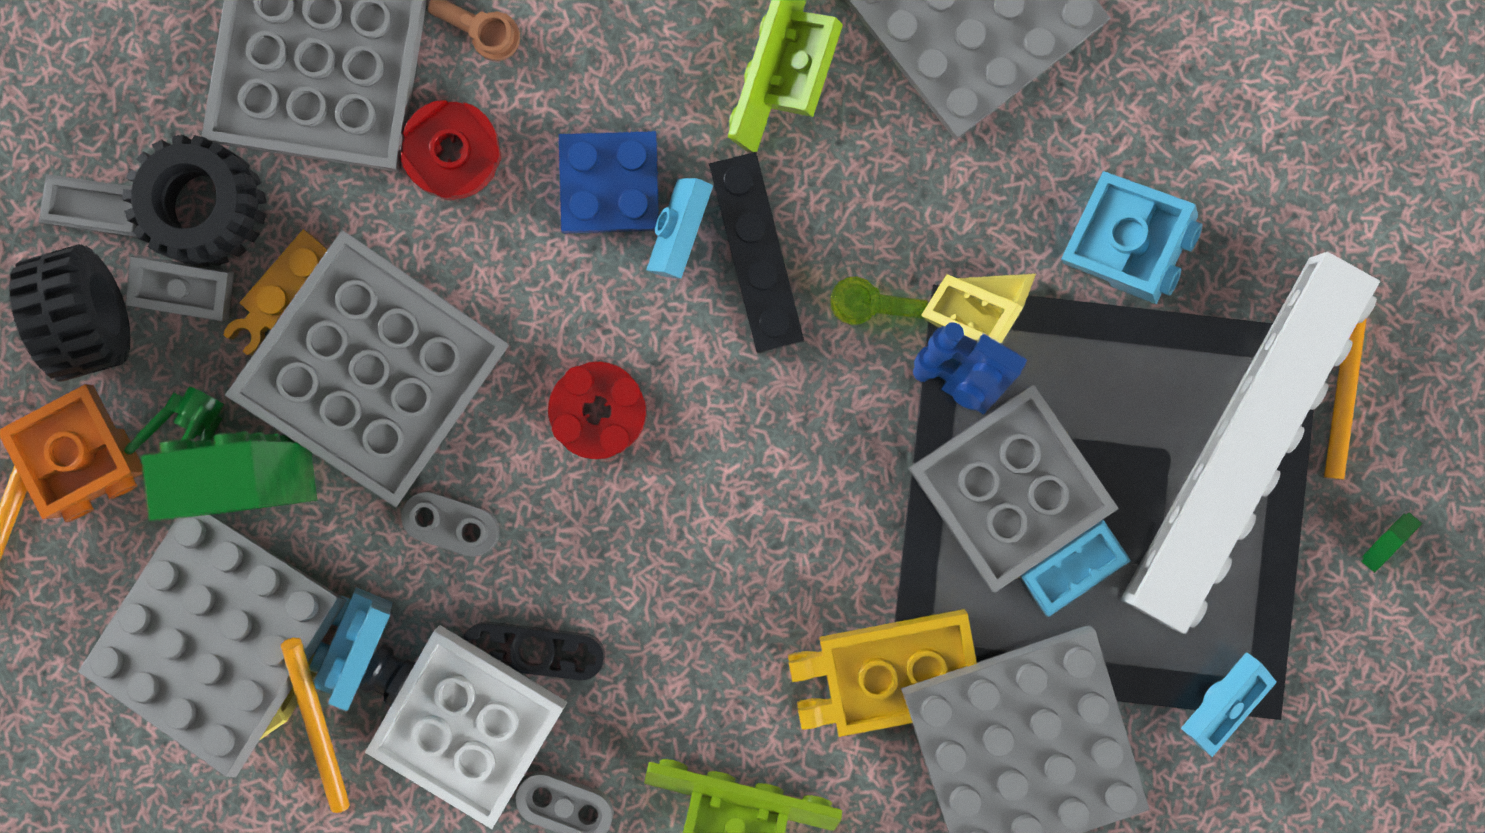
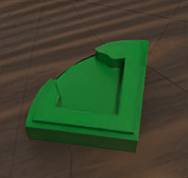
M1404 513L1362 556L1363 560L1361 562L1375 573L1423 523L1411 513Z

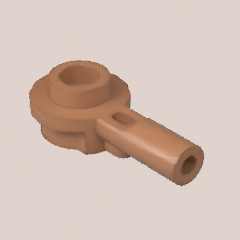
M447 0L430 1L428 13L469 33L476 51L485 59L502 61L512 56L518 49L521 40L520 29L509 15L498 11L487 14L481 11L475 15Z

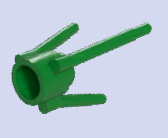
M191 386L187 388L183 397L173 392L165 407L125 446L124 452L128 455L133 454L174 413L178 415L173 423L186 430L181 440L195 439L196 436L201 437L200 440H212L217 427L223 419L218 415L225 404Z

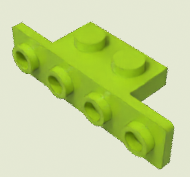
M771 0L768 13L760 23V37L755 53L745 69V83L740 99L729 119L728 138L747 152L753 153L758 151L771 109L810 117L814 116L843 24L833 16L803 12L806 0Z
M662 759L659 761V764L654 762L648 763L645 784L691 796L682 833H785L788 820L834 831L842 818L843 810L831 807V801L819 796L806 795L803 796V799L783 795V789L771 784L758 783L755 784L754 788L735 783V777L723 772L710 771L707 773V776L690 772L687 765L670 759Z

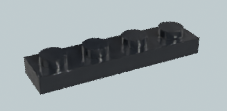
M753 152L709 163L756 353L804 342L757 153Z

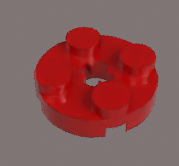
M440 100L428 103L411 116L403 132L405 137L402 143L401 161L406 173L423 191L447 201L470 197L485 188L494 177L502 159L499 137L494 126L482 111L465 102ZM447 138H450L452 143H455L456 138L460 139L463 143V147L459 150L461 157L454 162L450 158L447 162H443L439 158L444 151L441 142Z
M588 362L570 368L555 384L548 403V419L554 437L573 454L588 459H607L624 452L641 435L647 417L646 401L639 384L627 371L607 362ZM600 396L607 400L604 404L605 407L611 406V415L609 418H601L599 425H593L587 421L591 416L589 414L584 415V407L586 403H594L596 397Z

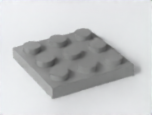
M1034 384L1028 386L908 468L981 577L994 593L1119 509Z

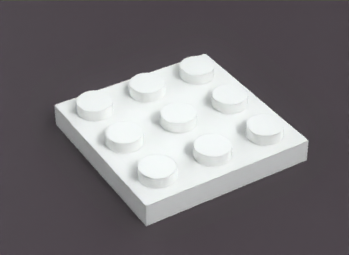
M439 625L433 631L365 753L492 829L568 702Z

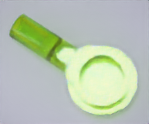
M858 276L847 277L839 281L832 289L829 298L830 308L834 316L842 323L848 325H861L870 320L876 313L924 319L921 315L928 305V300L882 295L877 287H874L868 280Z

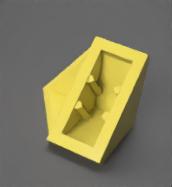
M946 274L921 316L938 328L946 326L950 322H956L964 329V335L974 341H977L984 333L997 342L1002 343L1024 307L1036 274L955 278Z

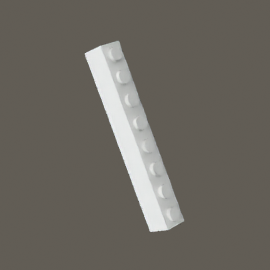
M1328 251L1308 259L1120 599L1122 602L1183 634L1187 633L1189 627L1194 628L1200 623L1208 606V603L1204 600L1214 583L1219 584L1231 567L1232 559L1228 556L1237 540H1243L1253 528L1256 521V515L1253 514V511L1261 497L1269 495L1279 480L1280 471L1277 468L1285 453H1291L1301 441L1304 434V428L1301 426L1309 410H1314L1324 399L1329 387L1325 383L1333 366L1340 365L1349 354L1353 344L1349 339L1357 323H1362L1372 312L1377 301L1373 294L1380 280Z

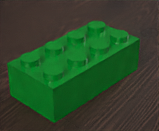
M235 432L214 435V442L212 440L194 441V439L161 442V453L141 455L149 521L224 514L318 501L312 452L286 435Z

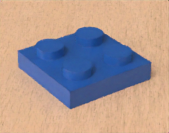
M656 131L558 134L561 232L569 234L655 231L656 222L659 217Z

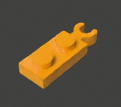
M303 229L239 302L249 311V314L244 319H236L230 322L225 328L223 335L227 339L233 340L240 331L247 329L251 334V341L244 348L243 352L246 355L253 356L265 339V332L273 328L328 248Z

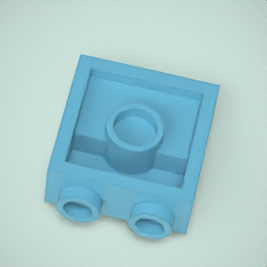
M1103 171L1061 260L1067 266L1109 281L1113 288L1157 304L1162 293L1170 296L1176 288L1182 270L1175 266L1183 249L1190 252L1194 249L1200 237L1203 224L1196 221L1198 218L1196 204Z
M357 587L351 599L341 595L347 601L332 623L338 629L330 645L320 642L309 667L311 671L317 673L314 680L315 688L331 694L328 704L348 711L390 617L393 603Z

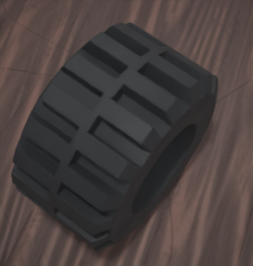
M185 135L172 136V145L161 139L152 144L155 153L150 155L143 151L136 158L142 165L137 172L129 169L126 179L132 181L133 184L131 190L123 189V200L131 203L132 208L124 212L128 222L138 225L133 232L139 240L149 243L148 248L183 263L209 267V262L217 265L228 263V254L239 257L247 250L242 246L245 239L253 243L256 241L259 233L253 231L252 228L255 222L264 224L266 214L258 210V204H266V196L264 192L256 187L262 183L259 176L248 169L251 165L243 158L214 141L213 143L207 138L194 135L193 139ZM200 176H210L216 188L215 207L211 215L203 223L184 229L176 216L175 204L178 193L190 180Z
M78 244L25 259L15 264L10 273L11 281H9L10 305L14 322L28 353L48 377L54 378L58 382H63L119 366L127 361L130 351V324L126 306L110 270L91 248Z

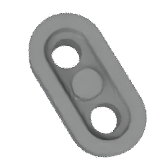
M423 492L412 496L405 503L402 510V524L411 537L465 556L476 557L492 550L499 539V524L491 512L435 492ZM424 507L429 508L434 514V520L429 526L422 525L418 519V514ZM469 523L477 524L481 530V535L477 541H470L465 536V527Z
M538 771L532 773L522 782L516 794L517 809L525 820L556 833H607L613 820L614 811L612 803L603 792L552 772ZM538 788L549 790L552 795L551 802L547 804L537 802L534 796L535 790ZM591 805L597 810L598 817L593 821H586L581 817L580 809L583 806Z

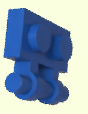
M950 322L946 326L938 328L930 337L928 346L923 347L915 357L913 375L920 382H926L938 376L946 380L941 390L953 396L959 405L967 409L977 410L984 415L1020 376L1027 359L984 333L977 341H974L964 335V329L960 324Z

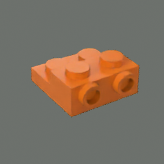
M84 384L0 429V439L42 519L63 517L65 522H70L81 518L94 510L90 501L104 494H107L109 499H114L134 490L137 487L134 478L143 474L142 463L136 451L130 455L124 452V448L130 440L124 429H116L94 385Z

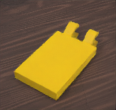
M965 609L821 636L819 639L822 651H801L788 655L792 682L805 681L827 675L831 695L830 699L811 698L797 702L802 730L836 723L839 737L911 724L912 720L901 688L977 664L968 613Z

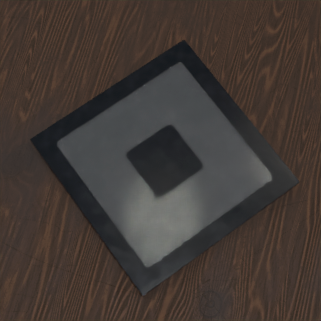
M932 285L930 300L940 285ZM1028 295L1022 311L1001 343L1026 358L1027 362L1020 376L984 415L977 410L967 409L959 405L953 396L941 390L946 381L938 376L926 382H921L912 465L1028 386L1034 384L1119 508L1103 520L1131 561L1048 617L1043 613L1020 577L996 593L990 590L911 474L894 622L965 609L968 613L977 662L1090 624L1096 631L1117 701L1197 710L1203 703L1207 690L1214 683L1222 681L1247 652L1261 662L1277 681L1248 716L1281 720L1314 410H1309L1301 424L1304 428L1301 441L1291 453H1285L1277 468L1280 471V477L1276 486L1269 495L1261 497L1254 509L1253 514L1256 515V521L1253 528L1243 540H1237L1228 556L1232 559V564L1227 575L1219 584L1214 583L1204 601L1208 603L1207 610L1196 627H1189L1186 634L1180 633L1120 600L1273 323ZM929 321L927 324L925 347L928 346L930 337L938 329L937 326Z

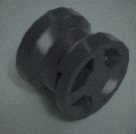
M383 644L371 658L359 688L365 692L374 690L384 696L385 703L391 707L416 662L399 659L394 656L393 648Z

